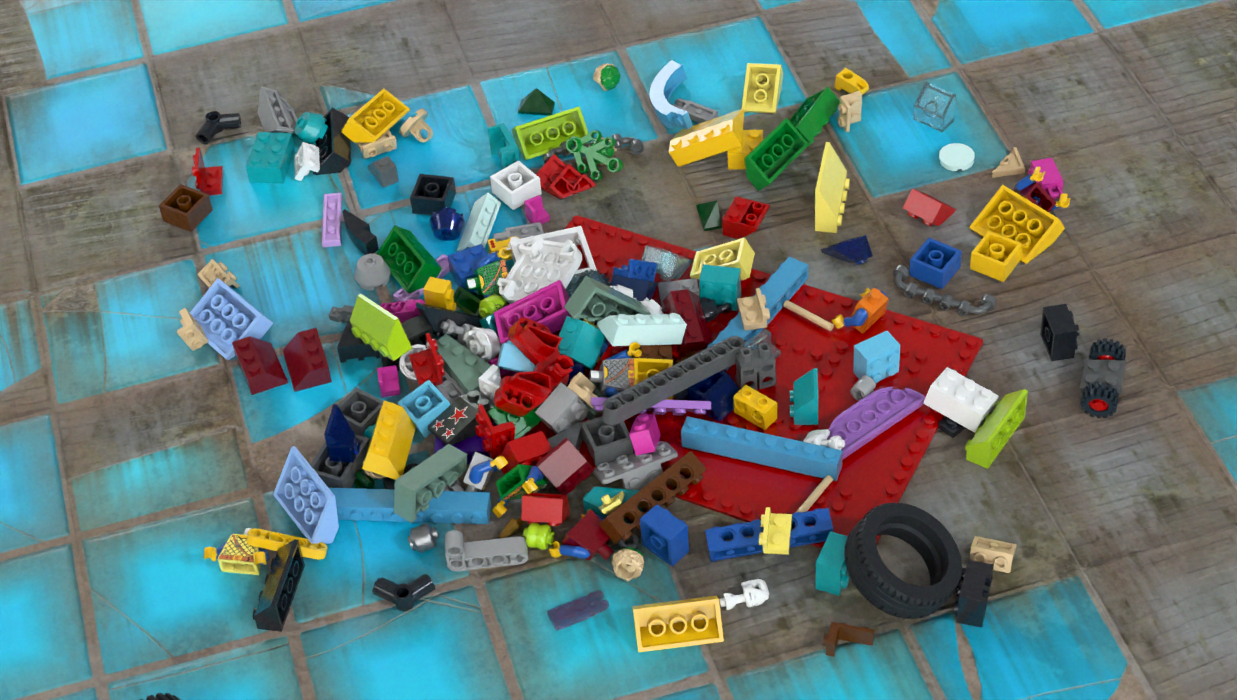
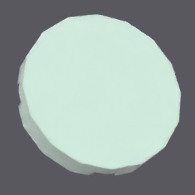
M959 143L948 144L939 152L940 164L945 169L957 171V169L964 171L973 165L975 153L967 145Z

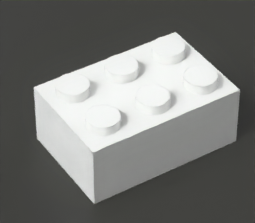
M947 367L930 386L923 404L975 433L977 428L981 427L987 414L992 413L999 396Z

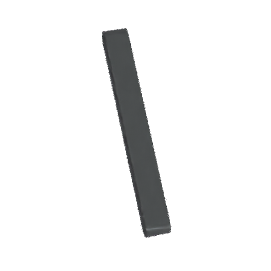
M731 336L606 399L603 403V422L608 425H616L735 364V354H739L740 349L744 348V340L738 336Z

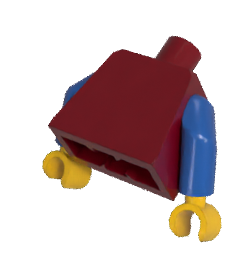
M1039 166L1035 168L1033 175H1028L1015 184L1014 192L1047 212L1058 209V206L1062 208L1069 206L1071 198H1067V194H1061L1059 201H1056L1035 182L1042 181L1045 171L1040 173L1041 167Z
M591 509L586 511V515L581 514V520L566 534L562 541L563 545L560 546L558 541L553 542L554 549L549 548L551 556L557 558L561 555L591 561L598 553L607 561L615 551L607 545L610 537L599 525L605 517L595 514Z

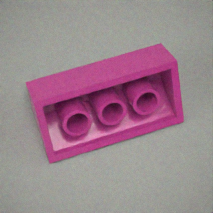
M560 280L494 312L501 344L507 343L510 338H507L509 328L523 317L547 326L551 334L562 329L566 317L572 316L564 307L570 297Z

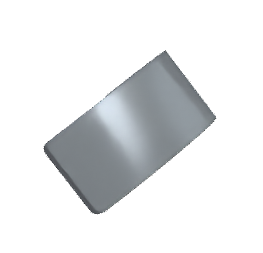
M863 375L851 388V395L857 401H860L874 392L876 384L871 377Z

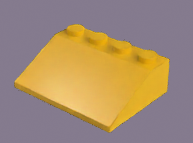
M744 109L693 125L688 130H680L670 140L669 154L677 166L680 167L741 146Z
M1004 185L999 188L969 227L982 237L988 231L1022 243L1020 261L1025 264L1052 245L1065 229L1059 218Z

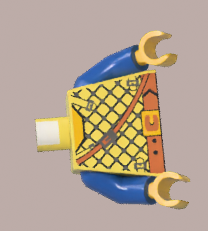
M246 528L243 535L232 534L228 541L217 549L214 547L204 548V559L211 558L212 561L218 559L221 572L259 575L261 564L266 565L270 556L267 549L254 547L247 543L248 531L252 528Z

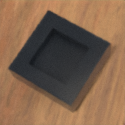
M948 417L943 418L938 423V429L952 438L966 428Z

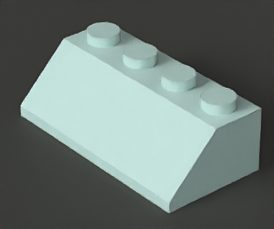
M676 313L610 315L597 322L598 328L612 346H630L633 342H637L639 345L681 344L687 326L681 316Z

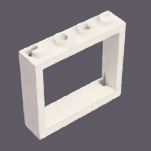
M581 226L535 235L541 236L546 241L566 243L568 239L575 245H581L588 268L577 270L566 290L575 288L579 275L582 272L584 273L585 270L590 272V269H592L596 273L597 269ZM534 236L510 241L514 264L521 254L518 247L522 243L526 245L530 241L535 240Z

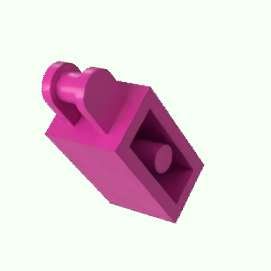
M1046 158L1031 161L1028 175H1033L1035 168L1041 167L1040 173L1045 171L1043 180L1035 182L1053 199H1059L1060 195L1063 194L1064 181L1053 159Z
M640 414L633 422L629 435L636 455L656 451L661 434L655 414Z

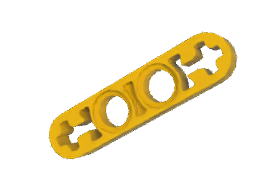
M257 528L248 531L246 540L251 546L278 551L292 540L297 539L299 540L302 556L318 560L326 557L328 548L323 542L312 544L306 538Z

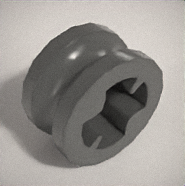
M634 534L626 541L622 539L619 541L620 549L632 547L638 550V538Z

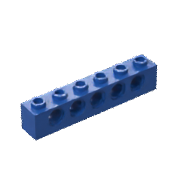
M818 508L813 511L792 514L791 529L793 530H791L790 548L826 541L830 531L833 532L829 508ZM756 519L752 522L734 523L730 526L713 527L705 530L711 562L763 553V545H759V533L764 530V527H761V520Z

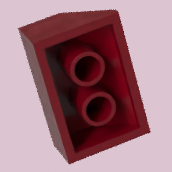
M688 289L670 291L663 300L666 314H679L687 324L682 343L676 344L678 353L697 351L702 348L703 350L707 349L708 345L713 342L698 295Z
M317 328L298 332L283 349L294 392L331 383L328 363Z
M251 336L232 342L235 357L251 395L288 383L271 343Z

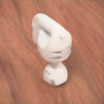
M828 429L813 430L803 440L806 443L838 450L845 446V441L840 436H833L827 440L830 435Z
M754 579L741 583L743 594L733 595L731 593H724V598L719 599L721 607L726 606L727 610L743 602H746L747 607L759 606L765 600H768L769 591L764 580Z

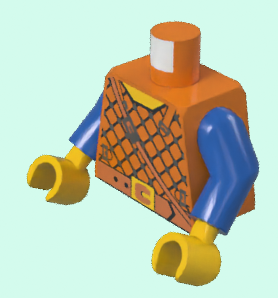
M866 288L865 292L860 294L862 299L857 303L851 317L844 319L841 314L837 315L835 319H832L833 324L837 329L845 325L846 327H855L861 333H864L885 313L889 301L887 295L876 288L871 290Z

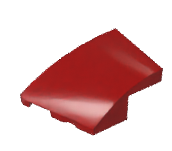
M555 154L551 156L536 174L540 178L541 189L559 199L588 190L596 185L585 174L581 175L570 164L566 165Z

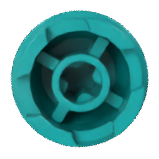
M304 112L298 118L294 132L302 142L316 145L315 141L319 137L322 139L327 130V125H325L327 119L322 114Z

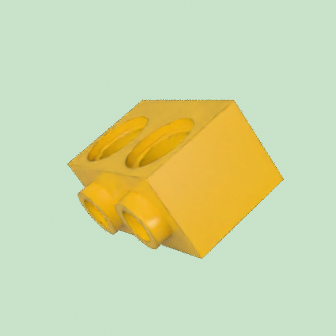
M745 385L733 396L734 413L766 430L777 419V402L753 388Z

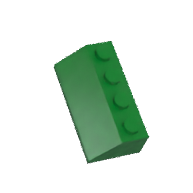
M826 87L806 98L789 119L791 124L808 142V146L814 142L813 138L821 133L822 126L830 121L829 117L837 112L840 100L829 87Z
M787 118L745 157L747 179L758 192L768 186L809 145Z
M395 225L377 252V255L381 256L389 266L390 273L409 294L424 288L430 277L437 278L442 270V267L411 231Z

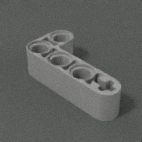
M449 531L444 536L446 561L451 571L519 565L528 560V548L526 539L523 537L464 543L463 534L459 531Z

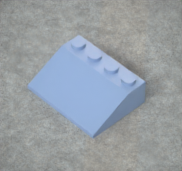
M217 278L190 312L201 325L209 340L208 344L227 360L235 356L232 342L249 336L261 339L273 325L272 321L219 278Z
M292 446L273 495L309 542L312 544L320 542L325 544L333 543L339 528L335 495L299 450Z

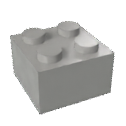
M560 383L535 413L550 430L558 434L577 422L584 420L589 409L576 393L563 383Z

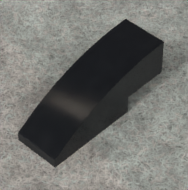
M344 209L342 212L346 231L353 244L365 255L378 251L377 237L371 233L369 224Z

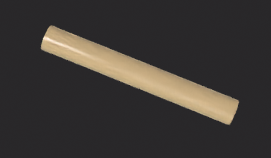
M788 300L783 304L785 308L829 331L834 327V324Z
M826 475L796 512H807L833 481L832 477Z

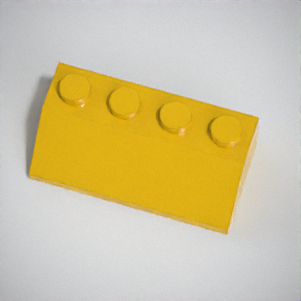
M383 88L348 119L341 132L354 143L376 142L410 111V108Z
M383 401L362 469L395 480L403 475L416 426L402 406Z
M717 596L632 606L638 652L724 642L719 598Z

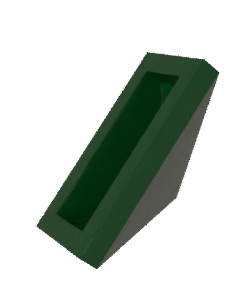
M536 88L521 100L518 114L550 116L553 113L555 102Z
M717 200L696 205L704 231L722 228Z
M458 286L453 296L456 306L468 314L480 316L479 304L481 300L485 299L484 296H479V294Z

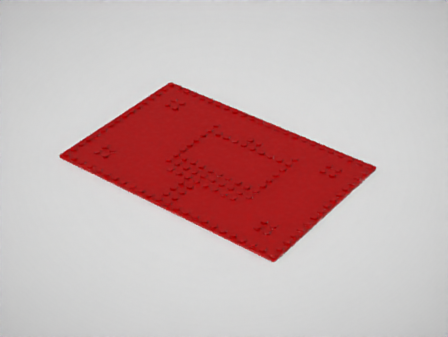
M578 215L574 216L565 228L582 227L597 271H600L599 274L604 273V278L608 277L609 281H612L614 267L622 268V265L628 266L629 259L657 263L654 282L661 283L691 279L690 274L696 251ZM576 245L582 254V261L577 270L588 268L581 245ZM751 268L750 277L741 281V298L755 296L756 288L764 285L769 280L771 274ZM657 284L652 300L661 306ZM805 284L789 300L832 324V319H835L837 315L841 314L844 319L851 317L859 302ZM575 288L566 290L569 297L573 295ZM783 307L770 321L767 328H764L748 347L751 350L758 349L759 344L767 342L774 355L776 385L759 389L757 385L756 391L777 402V419L764 430L734 413L733 396L739 391L735 383V363L727 371L723 369L694 384L701 387L703 391L700 395L689 401H711V410H707L706 414L686 412L684 416L672 415L673 412H666L665 415H655L661 434L659 441L667 442L678 454L676 458L660 463L662 471H666L683 456L692 451L707 470L702 474L703 479L695 486L691 483L688 486L690 489L681 497L677 494L675 498L744 522H752L756 519L761 520V515H765L766 507H770L771 513L793 514L824 478L682 447L681 429L687 416L803 442L807 434L813 430H829L831 423L838 415L859 402L850 392L851 388L859 380L853 373L854 345L888 331L900 344L899 372L875 383L876 387L873 391L886 387L900 390L909 388L926 397L930 386L947 367L966 377L983 345V339L887 309L864 333H861L855 327H846L845 325L839 329L834 325L833 329L829 331ZM739 309L737 311L731 310L727 314H719L713 321L706 322L712 342L717 338L720 331H723L728 326L729 321L738 315ZM558 330L552 334L559 336L560 331ZM688 352L679 353L678 358H684ZM576 364L571 366L573 370L569 373V381L566 386L570 384L571 379L579 372L589 379L591 369ZM813 368H817L818 425H794V417H790V405H794V402H790V390H793V382ZM506 374L500 375L501 380L506 376ZM770 377L764 378L762 382H768ZM751 381L746 382V383L744 384V386H745V385H747V386L752 385ZM923 404L842 460V468L837 481L830 483L808 511L818 508H829L833 532L848 536L856 524L872 508L885 503H899L938 430V423L944 418V415ZM646 411L645 413L653 414V411ZM640 414L624 420L629 433L635 418ZM585 417V419L580 422L582 423L588 421L589 419ZM541 421L521 437L543 431L545 437L549 439L556 434ZM582 440L579 453L594 469L597 466H595ZM877 535V536H876V545H877V543H878V541H879L881 535ZM819 542L810 545L823 548L825 542Z

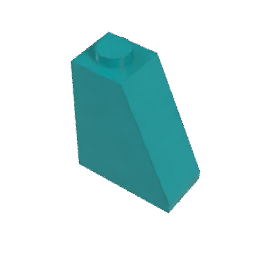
M594 486L583 498L584 513L587 514L586 511L591 509L595 514L606 518L608 515L603 514L598 508L604 504L601 497L608 494L612 498L623 491L625 496L622 504H624L639 491ZM623 518L624 521L629 524V521Z

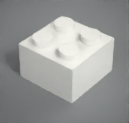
M520 161L490 176L492 193L512 210L522 206L524 201L542 194L540 178Z

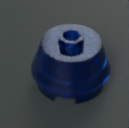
M441 208L440 212L433 211L429 223L434 236L443 241L458 239L465 226L464 214L456 213L454 208Z

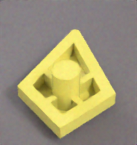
M623 491L612 498L608 494L601 497L604 504L598 507L603 514L608 515L619 508L625 496Z

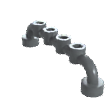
M620 134L612 135L616 141L615 148H620L623 144H629L631 153L634 155H639L644 151V145L641 140L633 137H621ZM566 141L562 142L560 147L551 149L544 155V164L553 154H562L563 156L571 154L566 148ZM590 143L584 144V146L589 147Z
M897 265L893 271L896 286L904 290V295L907 298L912 299L915 295L922 296L921 300L923 303L929 305L932 301L939 302V307L943 310H949L950 306L957 308L956 312L960 316H966L968 312L972 314L985 313L987 310H993L997 303L995 297L985 294L980 301L981 306L975 307L968 301L963 300L960 302L954 300L950 295L945 294L942 296L936 294L932 289L928 288L925 290L919 288L915 283H904L903 281L907 279L910 272L903 265Z

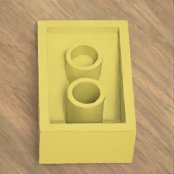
M747 63L742 109L745 112L776 114L784 74L781 65Z
M745 237L698 251L695 254L690 277L691 279H699L704 264L741 268V281L750 277L755 253Z

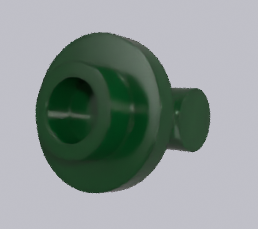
M361 471L355 473L357 478L354 482L355 488H374L375 482L373 478L364 475Z

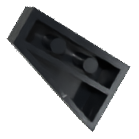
M348 320L337 346L340 363H345L347 359L358 358V361L364 360V357L376 356V359L380 358L378 350L375 351L371 345H366L361 338L354 336L351 331L353 327L350 320Z
M968 560L967 567L962 568L961 580H963V583L959 584L957 593L959 601H956L954 606V614H957V623L983 627L994 564Z

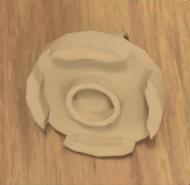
M421 108L415 112L417 116H410L401 126L399 133L403 137H407L412 133L420 142H426L432 139L433 130L425 122L428 112ZM422 129L427 131V138L421 136Z

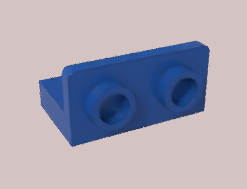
M629 259L628 266L622 265V268L614 267L613 275L654 282L657 263Z

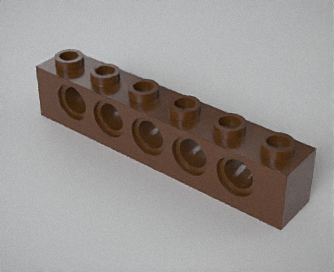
M690 451L608 515L599 525L615 544L621 539L626 541L633 535V529H641V517L657 504L660 507L665 505L666 508L676 500L674 497L677 494L681 497L690 489L688 486L691 483L695 486L703 479L702 474L707 469ZM623 518L627 519L629 521V524L626 523Z

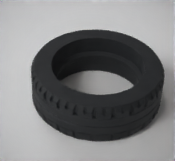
M904 503L878 505L865 514L846 539L844 550L845 563L853 584L868 602L889 615L906 619L927 617L936 612L956 592L961 582V556L953 537L935 517L918 507ZM889 535L897 537L911 545L921 555L927 565L930 574V586H915L895 576L886 567L878 553L876 536Z

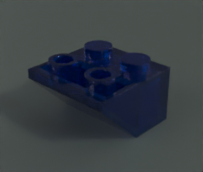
M720 371L688 388L689 401H711V410H707L706 415L718 422H721L734 409L733 396L739 391L730 375L724 371Z

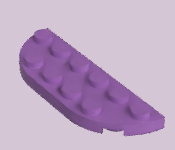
M886 387L876 390L834 419L829 428L830 435L828 440L833 436H840L845 441V446L841 449L843 451V460L921 407L926 397L909 388L900 390Z
M591 397V406L594 407L595 411H603V403L608 398ZM663 400L638 414H644L646 411H653L655 415H665L666 412H673L672 415L684 416L686 412L706 414L707 410H711V401Z

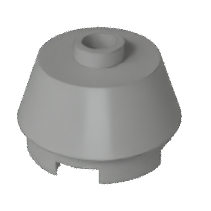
M367 254L357 261L354 278L362 289L374 290V287L380 285L384 287L389 282L390 268L381 256Z

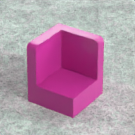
M540 195L524 201L526 218L531 224L537 222L544 224L550 221V215L543 208Z
M397 366L377 368L382 398L401 395Z

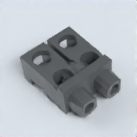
M767 342L759 344L758 349L751 350L748 347L741 348L740 353L735 354V383L739 390L749 381L752 383L749 387L757 390V385L759 389L776 385L775 358ZM770 377L768 382H762L764 378Z

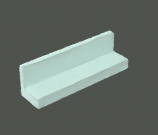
M486 193L475 201L457 251H462L467 247L471 248L482 244L485 249L501 202L491 194Z

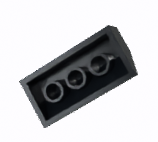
M333 107L324 116L327 119L325 122L327 130L323 138L319 137L315 141V146L319 148L320 170L318 172L313 171L314 175L341 173L352 161L350 139L341 132L349 117Z
M297 539L277 551L276 557L271 561V570L265 577L264 590L259 594V604L253 610V620L256 622L257 629L279 632L283 630L305 567L299 540Z

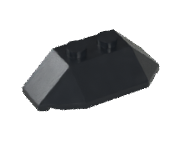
M416 303L420 315L422 314L434 331V335L440 337L445 335L443 329H441V323L447 321V319L454 321L460 327L463 324H469L482 328L479 320L483 318L480 316ZM457 333L447 334L451 338L458 340Z

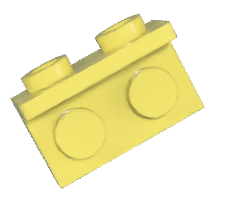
M766 507L765 515H761V527H764V530L759 533V545H763V553L789 555L792 514L771 513L770 507Z

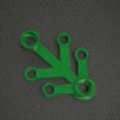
M592 130L590 134L582 138L572 136L566 141L567 150L574 154L577 171L586 174L590 167L593 180H601L603 177L602 171L597 168L595 159L606 164L610 172H620L623 168V163L619 158H609L598 153V151L606 147L612 148L615 146L616 141L613 137H605L603 141L589 148L584 146V144L592 140L599 141L602 134L598 130ZM581 153L586 155L588 164L583 162Z

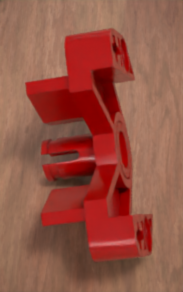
M525 317L520 318L509 328L507 338H510V341L535 365V368L532 372H519L514 376H505L494 395V404L497 408L519 417L527 415L541 405L560 383L566 386L569 381V373L573 370L571 366H574L572 359L567 355H561L557 348L562 338L551 334L547 326Z

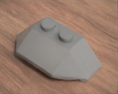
M261 87L257 113L264 131L294 134L298 119L293 108L285 99L279 96L280 93L277 90Z

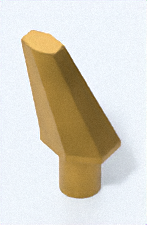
M521 517L517 519L512 518L500 533L498 539L510 537L517 532L521 525L525 524V521L521 520Z

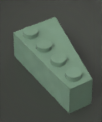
M585 276L564 306L574 319L585 318L587 321L592 322L595 320L600 321L610 315H651L640 301L588 276Z
M445 334L436 341L438 346L437 353L438 355L441 354L443 358L444 371L451 378L453 377L466 394L474 390L480 392L478 378L491 365L449 335Z
M448 444L401 477H398L394 484V513L413 523L417 519L415 515L420 510L424 512L429 507L428 502L434 497H440L445 486L448 485L450 487L466 471L467 454Z

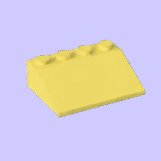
M830 142L825 144L815 190V231L837 233L838 226L842 225L843 216L840 214H844L845 203L843 201H847V191L845 190L849 189L850 179L847 178V170Z

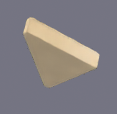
M1014 147L1013 151L992 171V178L1025 173V167L1017 147Z

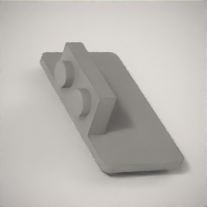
M659 441L655 452L636 455L634 452L629 456L622 455L617 457L615 461L600 463L594 468L593 472L602 484L622 479L624 489L640 491L663 473L660 463L676 458L678 454L667 442Z

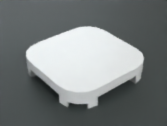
M534 236L535 240L530 241L526 245L522 243L518 247L521 254L506 279L499 278L497 282L499 293L506 302L512 304L558 280L562 282L566 289L582 261V254L576 245L568 239L566 243L543 240L541 236Z

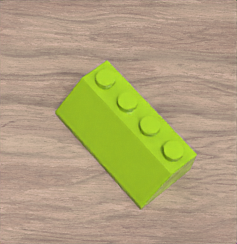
M580 106L511 129L515 143L525 160L547 154L551 149L560 147L562 142L567 141L572 136L582 138L589 134Z
M359 294L350 318V323L353 327L351 331L354 336L361 338L366 345H371L375 351H380L384 357H388L393 361L411 350L412 346L399 319L364 295Z
M1023 389L1006 394L1001 401L996 402L993 412L987 414L982 427L979 426L977 428L974 438L968 440L965 446L967 451L966 460L986 469L990 467L1025 418L1028 390Z

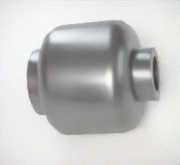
M423 523L412 528L407 538L413 551L417 550L419 553H423L437 546V539L440 536L435 526L431 528L428 523Z

